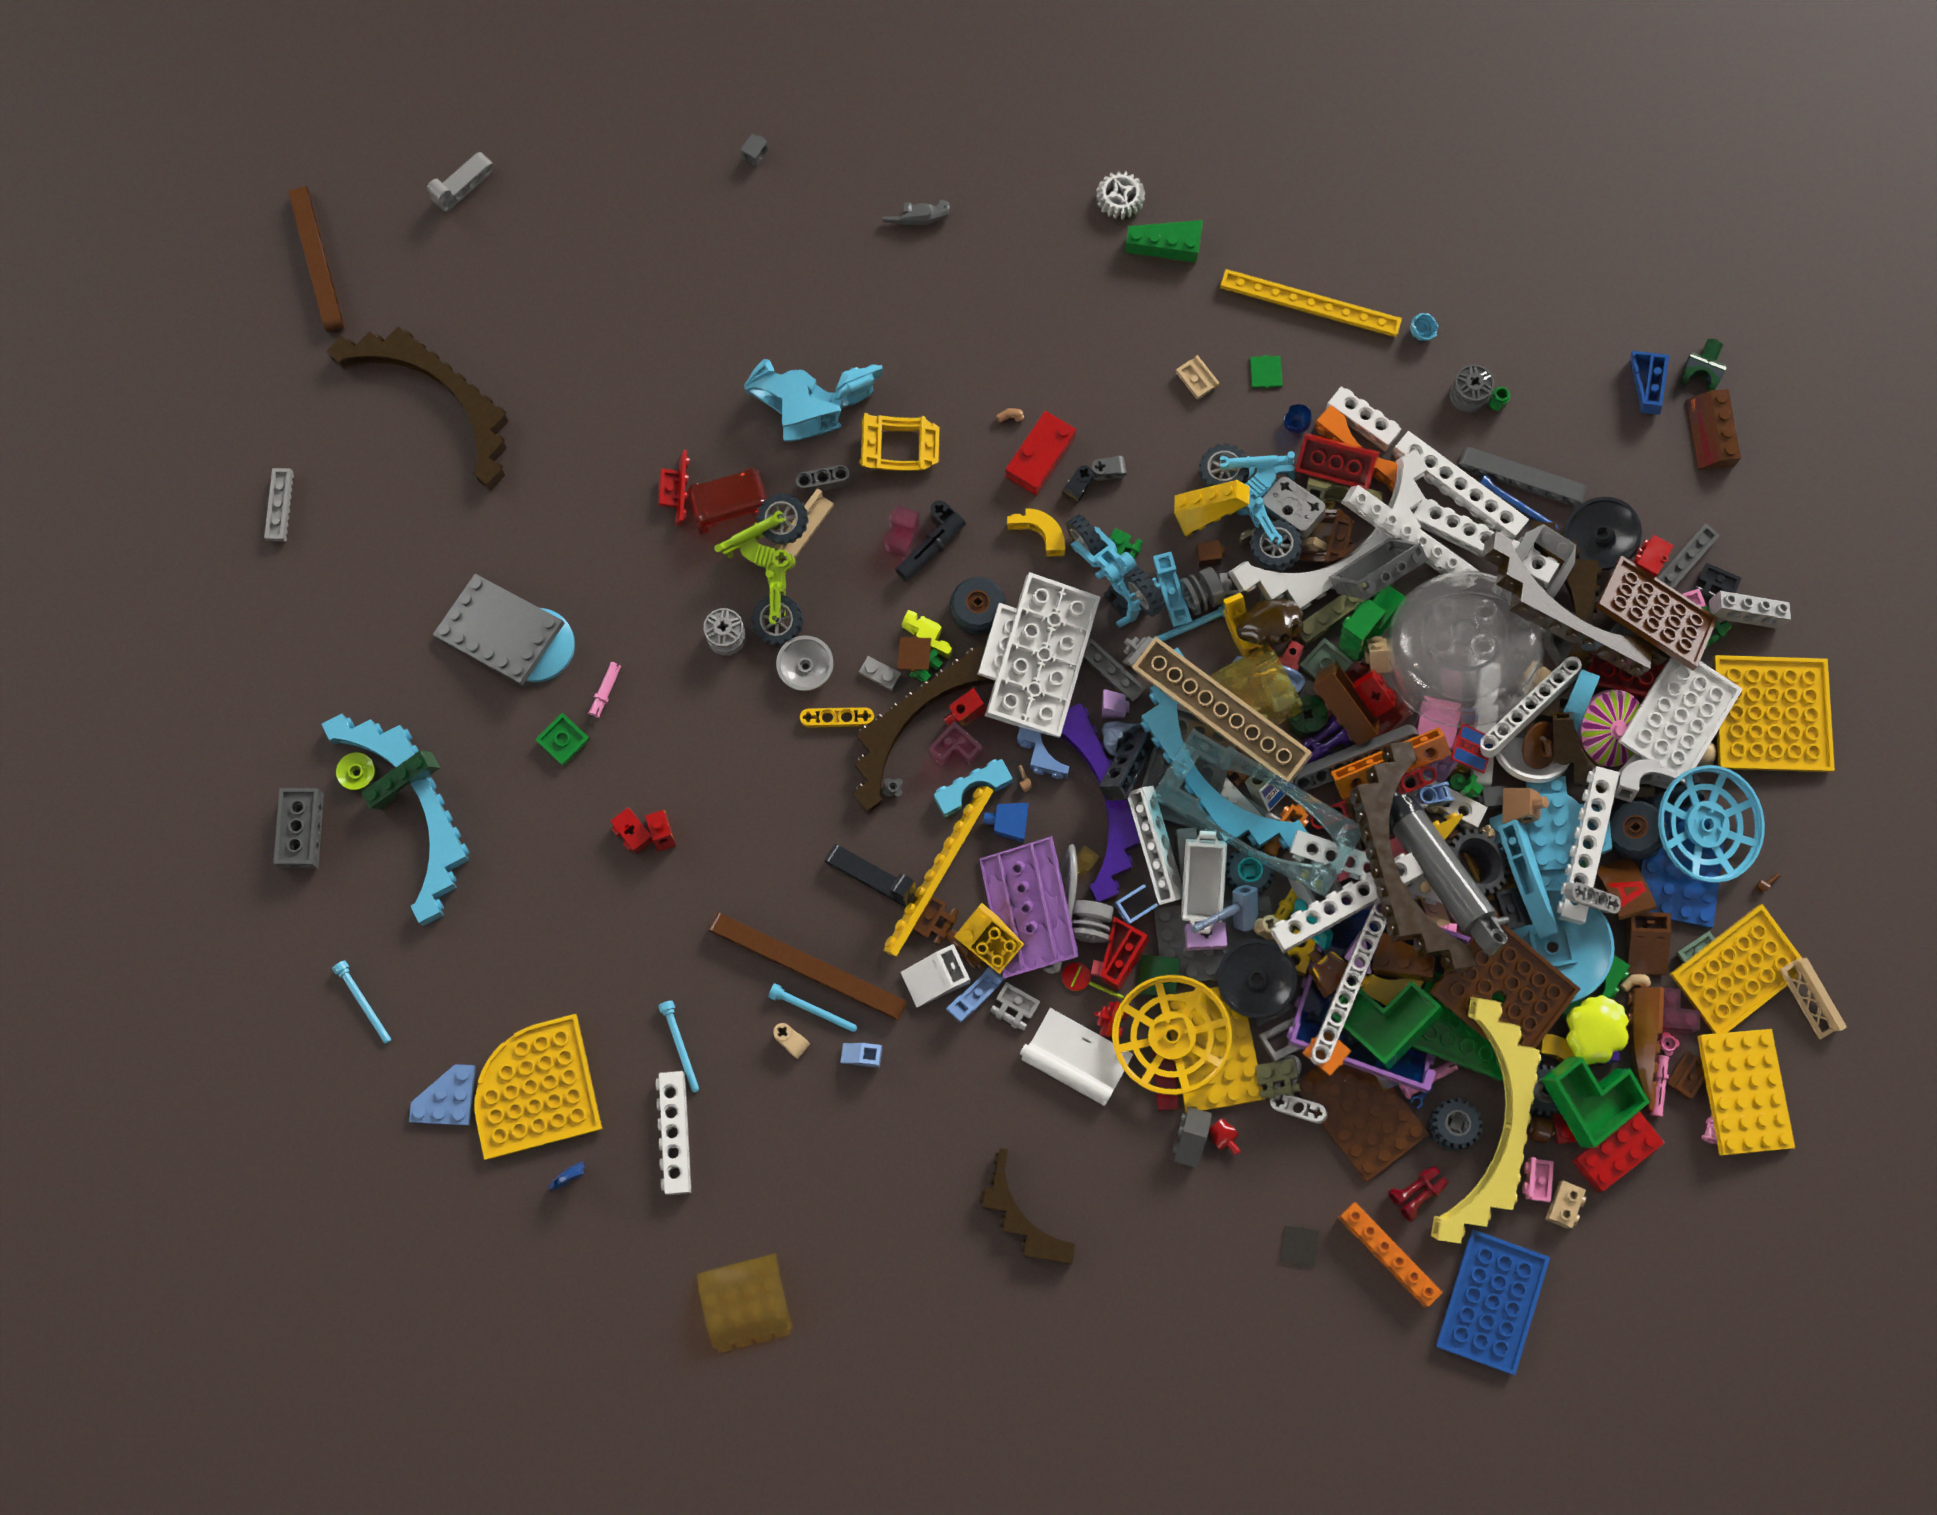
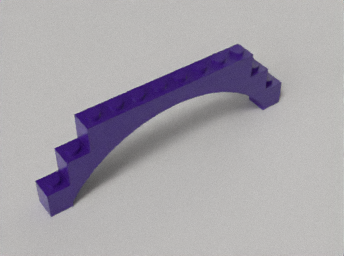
M1081 703L1068 708L1060 737L1082 756L1100 785L1112 761L1110 758L1107 759L1104 754L1106 752L1105 746L1096 737L1098 732L1095 725H1091L1088 720L1090 715L1087 708H1083ZM1104 797L1108 815V845L1102 868L1095 882L1089 885L1090 893L1095 902L1105 903L1118 897L1120 886L1117 880L1112 878L1131 871L1133 860L1129 853L1126 854V852L1141 845L1132 811L1128 804V798L1126 800L1106 801Z

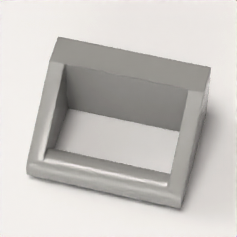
M1294 1017L1259 1035L1272 1062L1279 1061L1301 1050V1048L1288 1045L1275 1052L1267 1040L1289 1029L1293 1025ZM1300 1027L1298 1032L1300 1041L1310 1044L1309 1039Z

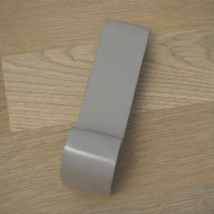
M481 152L476 153L443 183L438 179H433L426 188L430 199L444 212L449 211L493 171L494 164Z

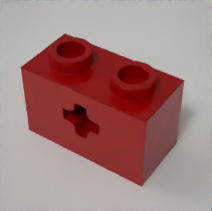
M1372 670L1354 682V690L1375 718L1395 707L1396 695L1391 688L1388 689L1386 687L1385 680L1380 673L1377 674L1375 670Z
M629 807L610 821L613 825L611 830L617 837L622 836L625 840L623 845L629 852L633 850L637 854L653 842L651 834ZM631 829L634 834L631 835L628 833V830Z

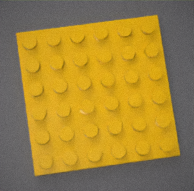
M1715 655L1713 657V670L1743 689L1716 733L1718 766L1734 770L1835 771L1828 659Z

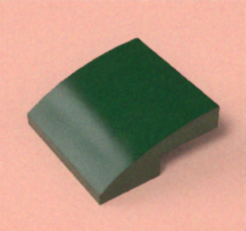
M1141 955L1137 986L1155 977L1178 975L1180 959ZM1177 982L1163 983L1166 995L1176 994ZM1155 985L1139 993L1141 995L1158 996Z

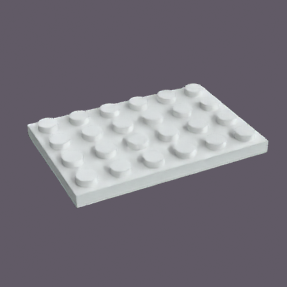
M1670 656L1618 742L1643 759L1660 761L1661 768L1678 772L1679 776L1698 765L1743 689L1701 661L1693 671ZM1685 779L1679 781L1681 784H1686Z

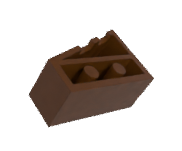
M1382 932L1375 949L1372 969L1375 975L1434 983L1437 961L1435 957L1419 959L1418 953L1413 946L1402 941L1392 942L1391 937Z

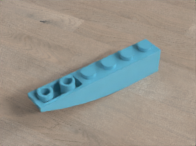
M1515 819L1498 826L1515 881L1539 938L1542 939L1558 933L1559 930L1525 824Z

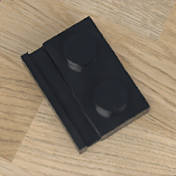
M1518 887L1498 891L1493 894L1501 917H1508L1510 919L1509 923L1505 924L1509 929L1513 930L1533 925Z

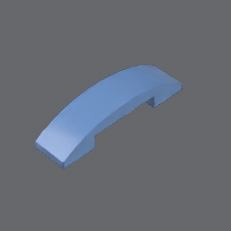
M989 966L984 974L961 996L959 995L946 1010L961 1023L1006 980L1003 977V972L999 974Z

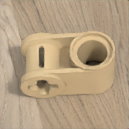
M1272 915L1258 918L1255 920L1253 930L1257 935L1277 944L1271 932L1274 928L1273 925L1281 920ZM1291 926L1289 927V931L1292 932L1293 928Z
M780 1023L774 1028L775 1039L796 1059L811 1045L801 1034L797 1033L786 1023ZM786 1029L787 1036L782 1035L779 1037V1030L783 1031Z

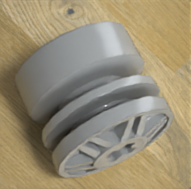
M720 608L712 611L706 617L703 631L709 647L715 653L732 655L743 648L746 642V631L741 617L735 611L728 608Z
M1076 900L1072 916L1079 920L1071 921L1074 938L1088 943L1108 942L1109 935L1106 933L1110 932V927L1102 923L1112 921L1113 907L1095 901Z

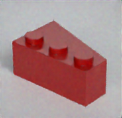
M1113 917V925L1109 935L1101 978L1103 982L1120 991L1148 945L1149 938L1147 934Z

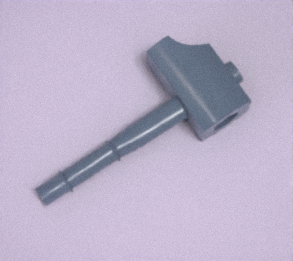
M1250 885L1237 887L1232 892L1233 905L1203 921H1199L1191 926V931L1196 933L1204 930L1206 927L1232 915L1234 928L1241 931L1253 929L1258 916V888Z

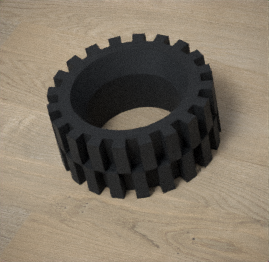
M1467 829L1446 841V843L1457 858L1459 852H1463L1476 859L1482 872L1481 881L1476 884L1487 898L1506 884L1507 880L1505 878L1510 873L1506 869L1510 867L1509 861L1504 859L1507 857L1506 851L1502 853L1500 850L1503 847L1500 842L1496 844L1494 842L1496 838L1493 835L1487 837L1486 831L1478 833V829H1472L1471 831Z

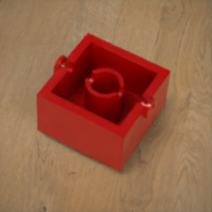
M1653 534L1651 539H1646L1638 549L1633 563L1656 577L1663 564L1668 561V555L1674 545Z

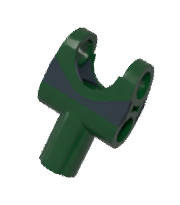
M1708 339L1701 355L1694 352L1690 353L1682 372L1681 384L1686 386L1690 378L1698 376L1706 381L1707 392L1717 388L1727 365L1717 362L1723 346L1721 341Z

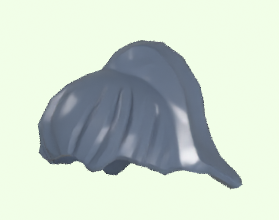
M1118 721L1105 723L1102 727V734L1104 736L1103 743L1108 754L1115 756L1127 733H1134L1141 727V724H1126Z

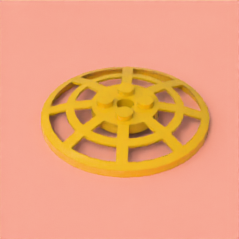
M1165 975L1149 979L1136 986L1127 994L1115 1014L1112 1040L1120 1065L1133 1081L1152 1092L1165 1095H1179L1200 1089L1218 1075L1229 1056L1232 1044V1029L1225 1006L1210 988L1192 978L1180 975ZM1163 983H1183L1195 987V990L1190 998L1177 994L1166 995ZM1155 985L1158 997L1147 1002L1139 1011L1129 1005L1132 999L1140 992ZM1202 992L1208 995L1221 1012L1222 1019L1211 1022L1207 1012L1197 1003ZM1168 1001L1184 1002L1186 1006L1182 1013L1170 1012ZM1160 1003L1161 1015L1154 1020L1144 1015L1151 1007ZM1193 1008L1201 1014L1205 1024L1193 1025L1192 1021L1188 1018ZM1126 1012L1134 1017L1131 1027V1042L1119 1044V1026L1123 1013ZM1139 1022H1142L1150 1027L1148 1038L1137 1041ZM1225 1026L1226 1044L1223 1055L1219 1059L1210 1054L1214 1043V1029ZM1171 1030L1178 1033V1038L1175 1041L1167 1039V1033ZM1208 1031L1207 1047L1203 1050L1195 1045L1196 1034ZM1151 1046L1157 1054L1151 1064L1143 1057L1139 1048ZM1133 1050L1140 1063L1147 1068L1142 1079L1129 1068L1122 1052ZM1190 1052L1201 1057L1194 1065L1185 1069L1183 1057L1187 1056ZM1163 1059L1175 1060L1177 1071H1164L1158 1069ZM1205 1061L1216 1066L1213 1072L1205 1079L1189 1086L1187 1075L1199 1069ZM1154 1074L1171 1078L1179 1077L1182 1088L1164 1089L1153 1086L1149 1082Z

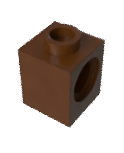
M1219 540L1197 543L1198 567L1221 564L1222 557H1225L1224 547L1220 546Z

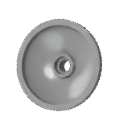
M798 636L787 641L781 647L776 660V667L781 680L790 688L798 691H811L821 687L830 678L834 665L829 647L822 640L813 636ZM804 665H809V668L807 670H804L802 667Z

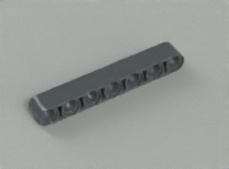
M1470 447L1463 448L1458 467L1466 472L1482 477L1486 474L1492 478L1491 480L1575 507L1583 503L1587 487L1579 482Z
M1413 725L1402 726L1374 737L1360 746L1354 745L1306 764L1294 778L1293 782L1299 791L1311 790L1333 781L1332 771L1380 752L1393 742H1404L1420 734Z

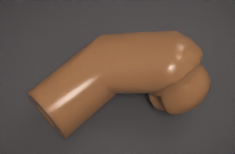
M1008 408L996 415L999 423L1009 418H1015L1016 422H1021L1025 418L1021 409Z

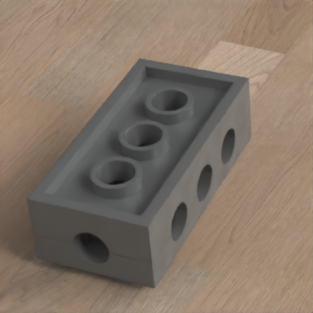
M279 788L273 862L277 867L286 869H319L324 793L319 788Z

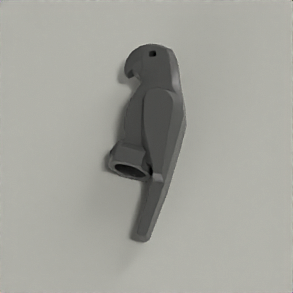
M939 200L936 206L925 203L913 205L908 202L904 203V215L883 216L882 220L885 223L901 225H927L948 217L950 205L945 200Z

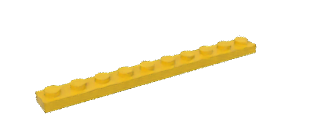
M1227 269L1220 286L1221 289L1392 337H1397L1402 320L1399 317Z
M980 786L974 791L973 799L964 808L961 819L955 823L953 833L945 840L943 850L935 857L933 867L925 874L923 884L915 891L913 901L906 906L903 918L896 923L894 933L886 940L883 951L887 954L898 955L994 790L988 786Z

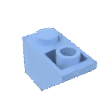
M843 1043L840 1063L880 1068L882 1046L868 1043Z

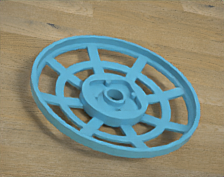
M1699 766L1680 774L1665 791L1658 813L1660 839L1668 857L1684 874L1696 880L1716 883L1729 881L1740 876L1754 863L1763 844L1765 821L1756 793L1739 774L1721 766ZM1713 772L1719 774L1715 785L1698 784L1694 786L1692 774ZM1726 778L1738 785L1748 800L1737 804L1735 799L1726 790L1722 789ZM1682 779H1685L1687 789L1677 798L1673 806L1667 802L1669 795L1675 785ZM1710 790L1712 792L1708 801L1699 802L1696 791ZM1719 794L1727 800L1731 806L1730 808L1724 810L1716 803ZM1689 795L1692 806L1685 812L1679 809V806ZM1750 807L1752 808L1755 821L1754 839L1743 835L1741 811ZM1665 810L1671 813L1670 827L1673 838L1668 841L1664 829ZM1735 815L1736 833L1729 830L1730 823L1728 817ZM1676 816L1684 820L1685 831L1677 834ZM1705 820H1708L1710 823L1708 830L1704 827ZM1689 838L1695 844L1693 855L1685 849L1681 843L1682 841ZM1726 838L1734 840L1731 847L1723 854L1719 845ZM1740 843L1751 846L1745 860L1736 869H1733L1727 859L1736 852ZM1677 845L1682 854L1692 861L1691 871L1686 869L1677 860L1671 848ZM1712 848L1716 858L1701 859L1702 849ZM1720 863L1727 873L1715 877L1699 875L1700 864L1716 865Z

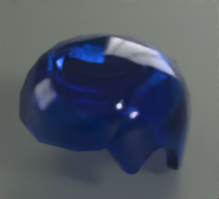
M1302 404L1291 405L1288 412L1284 414L1285 428L1297 434L1308 430L1312 423L1311 409Z

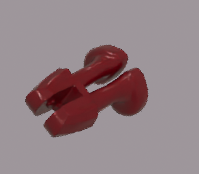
M1437 1166L1420 1172L1419 1178L1407 1188L1401 1190L1392 1188L1388 1191L1391 1201L1400 1206L1421 1188L1425 1189L1415 1199L1400 1208L1402 1215L1407 1221H1414L1418 1208L1430 1197H1437L1449 1183L1445 1177H1442L1435 1181L1433 1185L1430 1184L1429 1181L1441 1172Z

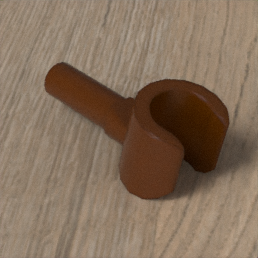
M1776 873L1767 882L1761 879L1755 886V889L1764 893L1780 877V874Z

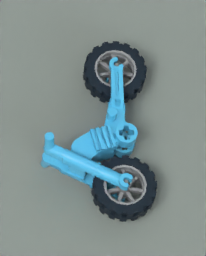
M1224 443V445L1217 444L1214 448L1210 447L1207 450L1208 452L1202 455V460L1199 463L1201 481L1204 482V486L1210 487L1238 480L1250 487L1249 505L1245 509L1242 508L1236 511V513L1239 515L1248 514L1257 527L1251 539L1252 555L1256 559L1257 564L1262 565L1266 570L1272 569V571L1280 569L1284 571L1287 567H1292L1294 562L1299 560V556L1302 553L1301 534L1297 532V528L1294 525L1291 526L1287 521L1276 520L1273 522L1270 520L1263 504V497L1275 485L1276 475L1287 474L1288 478L1292 481L1296 479L1294 466L1292 465L1294 464L1295 453L1290 451L1287 456L1249 457L1244 455V451L1242 449L1239 450L1236 445L1230 446L1228 443ZM1214 465L1218 467V469L1211 471V466ZM1220 473L1219 478L1215 477L1214 474ZM1286 539H1288V540L1290 541L1291 545H1290V544H1282V543H1283ZM1264 541L1268 544V546L1263 547ZM1283 548L1289 549V551L1284 554ZM1271 550V555L1267 554L1265 551Z
M1077 514L1065 523L1068 534L1073 539V543L1070 544L1073 550L1078 552L1092 567H1100L1101 570L1095 573L1096 577L1100 580L1106 576L1113 589L1128 602L1127 616L1116 621L1119 628L1136 620L1140 610L1145 611L1150 617H1154L1166 608V603L1163 600L1164 597L1159 592L1162 586L1160 583H1157V579L1155 577L1150 579L1147 573H1144L1141 568L1136 567L1135 560L1128 552L1119 555L1115 543L1099 527L1091 526L1090 522L1080 514Z

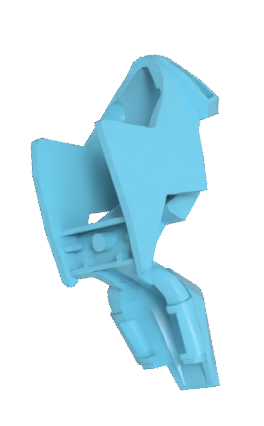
M763 359L753 369L744 384V388L747 394L753 395L782 414L783 440L785 442L798 441L839 429L841 424L838 422V418L842 408L850 405L853 406L874 393V380L882 377L883 368L882 365H869L867 368H851L849 371H844L835 393H829L816 384V379L804 370H791L780 375L775 373L770 360Z

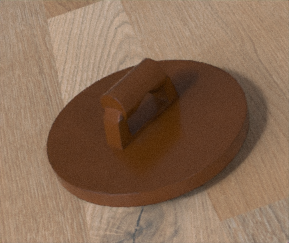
M1539 722L1532 726L1525 735L1521 753L1523 761L1528 767L1543 769L1554 760L1553 724Z

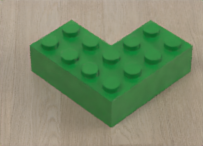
M1389 585L1374 595L1375 599L1373 602L1370 599H1366L1363 603L1360 601L1355 607V613L1352 617L1348 616L1342 623V634L1339 638L1341 641L1338 644L1339 650L1351 659L1355 666L1364 658L1363 646H1367V640L1376 636L1381 637L1402 612L1406 597Z
M1412 980L1384 1009L1359 987L1342 1029L1389 1070L1444 1014V1011L1433 998ZM1342 995L1339 998V1002L1346 1005L1348 1004V999ZM1335 1013L1331 1014V1018L1336 1023H1340V1016Z
M1568 1057L1541 1079L1580 1147L1595 1148L1650 1103L1631 1069H1614L1600 1082H1597L1583 1057Z

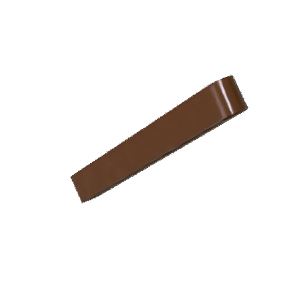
M307 186L289 190L292 208L324 328L327 333L345 328Z

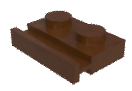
M1689 1050L1685 1051L1666 1081L1667 1085L1689 1100L1693 1099L1705 1079L1701 1058L1693 1055Z

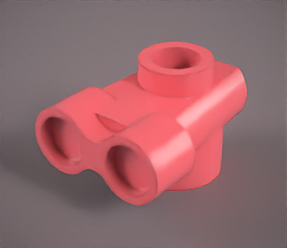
M1291 640L1282 657L1279 656L1276 665L1290 667L1298 671L1300 666L1298 662L1303 654L1304 645ZM1291 648H1295V649H1296V654H1295V655H1291V653H1290V649H1291Z

